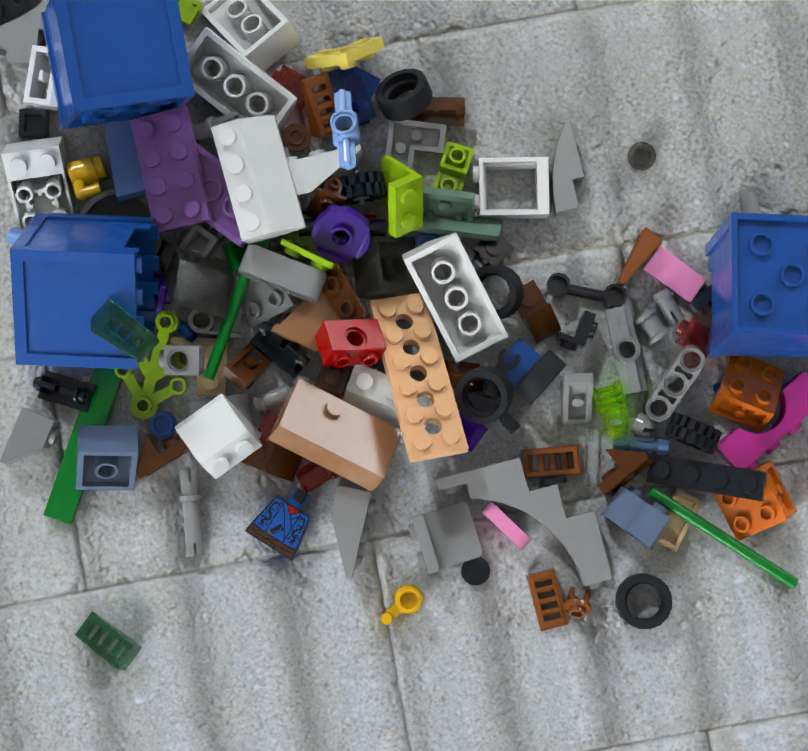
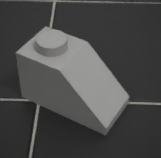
M22 408L0 462L13 464L49 449L50 445H54L59 438L61 429L58 426L60 422L33 410Z

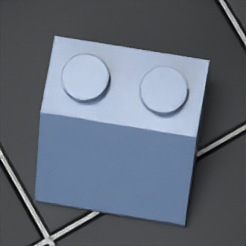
M78 425L76 490H134L138 459L137 426Z

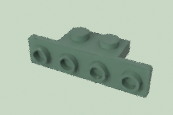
M423 187V226L413 231L444 235L456 232L458 237L476 238L482 241H498L502 229V220L474 217L476 193ZM388 214L386 217L387 228H389Z

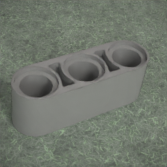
M252 244L247 246L238 269V273L248 279L313 303L318 302L327 278V274L317 268Z
M694 344L684 346L646 400V413L651 420L656 422L666 420L703 369L705 356L699 346ZM688 352H695L700 356V360L696 365L688 366L683 362L684 355ZM672 376H678L683 379V385L679 389L673 390L667 386V381ZM656 400H662L667 404V408L662 413H655L650 408L651 404Z

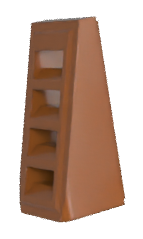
M323 72L300 80L311 136L318 138L332 136L330 120L332 114L335 113L334 91L328 73ZM321 85L322 90L312 92L311 88ZM324 98L322 102L316 103L315 101L316 99ZM326 109V113L320 115L319 111Z
M647 227L639 234L616 284L624 286L662 244V240Z
M582 444L522 450L525 478L584 473ZM561 452L562 469H557L556 453ZM568 452H573L574 468H569ZM549 453L550 470L545 471L544 454ZM537 454L539 471L534 472L532 455Z
M555 568L525 575L540 630L545 631L569 624L566 610L563 608L564 602ZM547 579L551 580L550 585L539 588L535 587L536 582ZM551 590L554 591L553 596L542 599L538 598L537 594ZM554 601L557 602L558 606L541 610L540 605ZM557 612L560 613V618L544 621L543 616Z

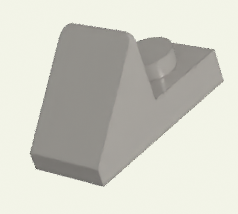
M593 373L563 374V380L560 382L562 424L591 423Z

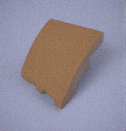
M322 291L317 303L302 299L299 304H296L289 310L291 314L281 324H275L271 331L320 354L315 335L323 321L340 320L326 294ZM367 313V319H372L371 314Z

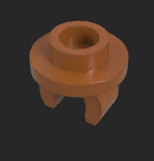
M293 123L283 131L282 140L285 147H288V150L301 152L310 145L311 134L303 124Z
M571 587L567 600L563 603V608H565L569 616L583 618L592 612V604L589 602L591 597L590 590L586 589L584 598L578 599L574 595L575 587Z

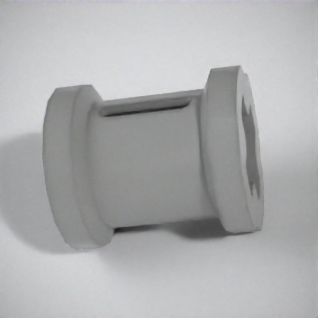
M654 307L633 323L635 326H639L649 338L648 343L650 346L671 331L656 316Z

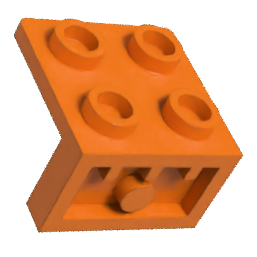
M729 355L721 386L710 402L708 412L762 433L775 414L785 371L750 356Z
M771 460L760 464L754 469L768 472L763 501L713 493L729 527L738 541L782 523L797 512Z

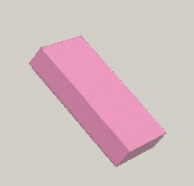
M661 246L643 268L644 272L670 291H673L674 294L688 304L706 282L704 277Z

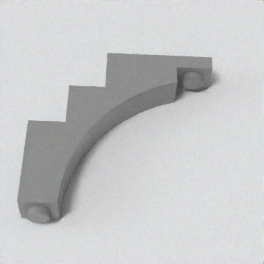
M520 458L435 479L437 490H444L445 495L462 491L461 485L466 484L470 499L503 503L539 521L563 545L578 572L581 584L583 586L589 585L590 590L607 586L606 581L613 579L595 511L590 510L566 517L557 484L529 491Z

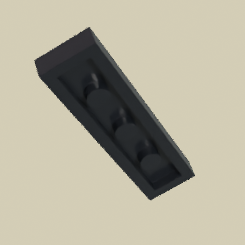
M651 454L655 461L648 468L646 481L648 483L757 501L764 500L768 472Z

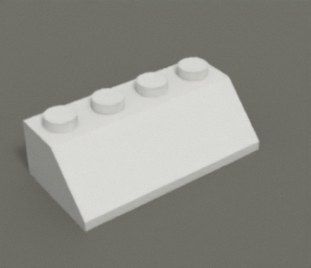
M205 27L187 53L194 91L225 115L234 111L238 112L242 118L275 115L279 132H281L289 121L298 98L216 33Z
M275 115L238 118L211 127L242 241L248 244H255L306 228Z
M456 232L428 241L402 254L403 260L456 363L508 337Z

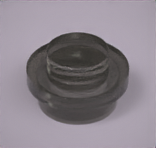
M637 142L630 147L627 159L632 168L645 171L655 163L656 151L649 143Z

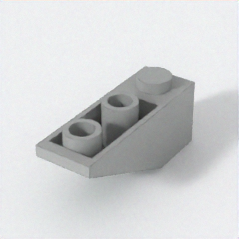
M337 485L331 517L345 576L352 578L354 572H360L363 556L358 555L360 544L366 545L370 528L364 527L367 515L373 516L376 499H371L372 492Z

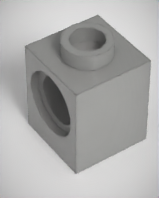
M204 344L164 345V350H161L159 355L160 368H164V375L199 376L204 374ZM178 351L185 353L188 362L185 367H180L175 362V355Z

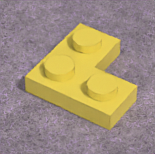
M382 36L363 38L341 48L321 50L304 58L307 70L319 68L320 72H326L335 69L336 66H340L341 70L357 66V60L364 61L375 57L374 52L385 46Z

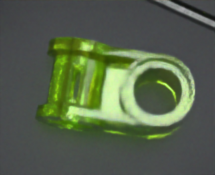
M617 380L614 381L613 385L598 389L593 387L592 401L599 415L605 435L614 440L625 437L629 430V412L625 404L620 382ZM620 419L623 423L615 426L610 424L609 421Z

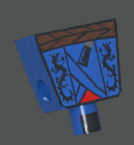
M298 487L295 488L288 501L276 495L247 527L245 532L289 560H294L312 519V516L302 511L311 496Z

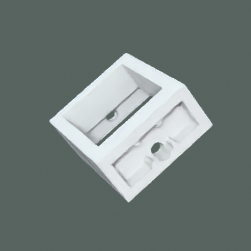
M548 157L479 158L478 166H473V183H478V194L475 195V212H479L480 218H548ZM535 169L536 209L487 210L486 170Z

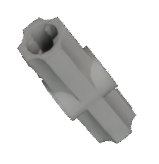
M630 305L605 310L612 344V356L615 359L622 395L647 391L640 356L641 347L636 338ZM621 343H628L632 346L633 354L630 358H624L620 355L619 346Z

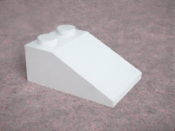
M213 0L201 11V14L224 41L263 71L267 70L301 41L289 20L269 0Z

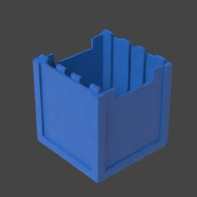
M49 0L45 12H41L62 130L141 118L182 107L195 95L178 0Z
M36 213L10 248L16 365L137 370L139 362H144L145 360L144 346H137V333L152 334L156 328V316L160 313L155 310V295H159L160 280H154V271H159L160 266L159 256L154 255V240H159V225H154V217Z
M731 213L705 245V256H708V272H711L712 328L709 330L706 358H718L720 355L808 358V215Z

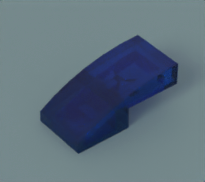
M355 66L344 87V91L351 93L352 110L357 114L359 124L381 79ZM335 107L330 115V118L332 114L335 113Z

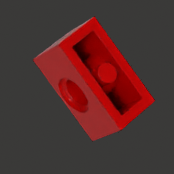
M378 319L323 321L315 335L323 366H335L338 368L360 364L371 366L377 364L386 350Z

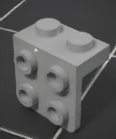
M283 251L275 252L295 260L293 256ZM238 271L230 276L233 289H235L240 276ZM250 280L241 307L245 310V316L249 325L255 327L293 308L302 299Z
M459 502L412 517L413 523L408 525L412 541L418 540L422 550L416 553L421 570L427 568L429 574L449 566L479 558L483 553L469 505L466 502Z

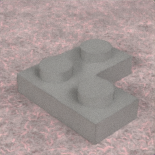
M390 120L385 156L390 155L412 169L415 151L443 155L447 125L413 120Z

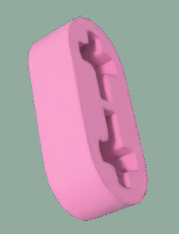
M490 502L482 511L521 550L531 540L493 502Z

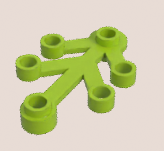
M172 310L162 311L156 316L155 325L158 333L151 359L149 361L144 352L145 360L144 362H139V368L145 377L143 389L133 375V369H128L126 375L121 374L119 369H114L116 376L124 380L133 397L130 401V409L133 415L139 419L153 417L159 409L160 402L175 394L180 395L188 389L187 380L184 377H176L170 381L169 386L154 393L157 381L167 376L164 375V368H160L159 365L160 351L164 350V345H167L170 333L175 332L180 326V318ZM164 317H168L171 320V325L168 328L162 325ZM137 335V346H141V339ZM179 352L175 362L178 366L185 367L187 363H184L182 360L183 352ZM179 380L183 383L182 391L175 389V381ZM141 400L147 401V410L140 408L139 403Z

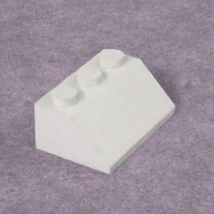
M355 365L343 401L401 430L387 375L363 365ZM422 396L417 399L418 404L422 407L427 408L433 405L428 397ZM401 434L399 442L404 443L403 435Z

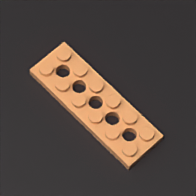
M421 293L369 301L368 307L371 318L378 319L386 345V350L382 354V360L409 462L467 453L469 447L433 318ZM405 319L410 322L411 327L409 329H401L397 326L396 321ZM405 345H413L418 349V353L409 355L404 352L403 347ZM414 370L421 371L425 375V379L416 381L411 378L410 372ZM422 396L428 397L433 405L427 408L422 407L418 404L417 399ZM434 423L439 427L440 432L429 434L425 430L424 425Z

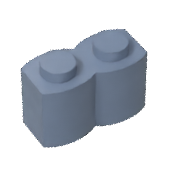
M621 486L602 515L650 549H653L671 523V519L667 516L669 511L657 502H654L651 506L642 500L645 495L633 486H630L629 489Z

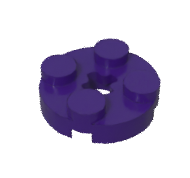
M336 204L330 205L314 221L311 235L312 241L314 240L318 253L329 261L345 263L347 259L354 257L358 259L364 255L369 247L371 236L370 222L367 217L355 209L344 206L340 207ZM343 230L349 237L343 236L342 239L336 238L337 233L335 231Z

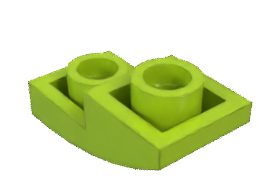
M447 141L433 188L462 191L474 149Z

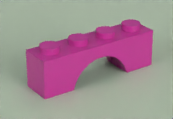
M806 371L799 372L781 387L779 395L780 413L776 422L768 430L762 433H751L741 428H734L718 442L715 451L728 466L754 469L759 464L756 460L764 452L767 455L772 453L781 445L778 441L786 433L791 436L803 426L800 421L808 415V374Z

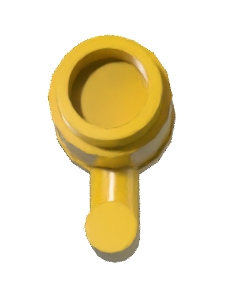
M100 155L95 157L88 156L66 163L77 199L84 200L102 192L100 184L97 182L108 176Z
M404 584L399 587L395 594V603L382 614L381 622L389 625L402 612L410 614L418 611L423 603V593L420 588L413 584Z

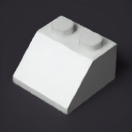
M222 393L175 426L177 433L199 464L215 479L262 447L253 425Z

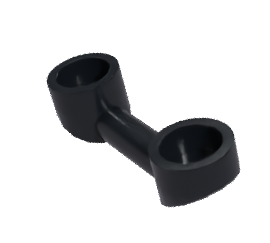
M563 273L552 274L546 284L548 293L554 298L560 299L570 295L601 301L609 309L621 307L627 298L626 289L620 284H611L605 291L570 284L569 278Z

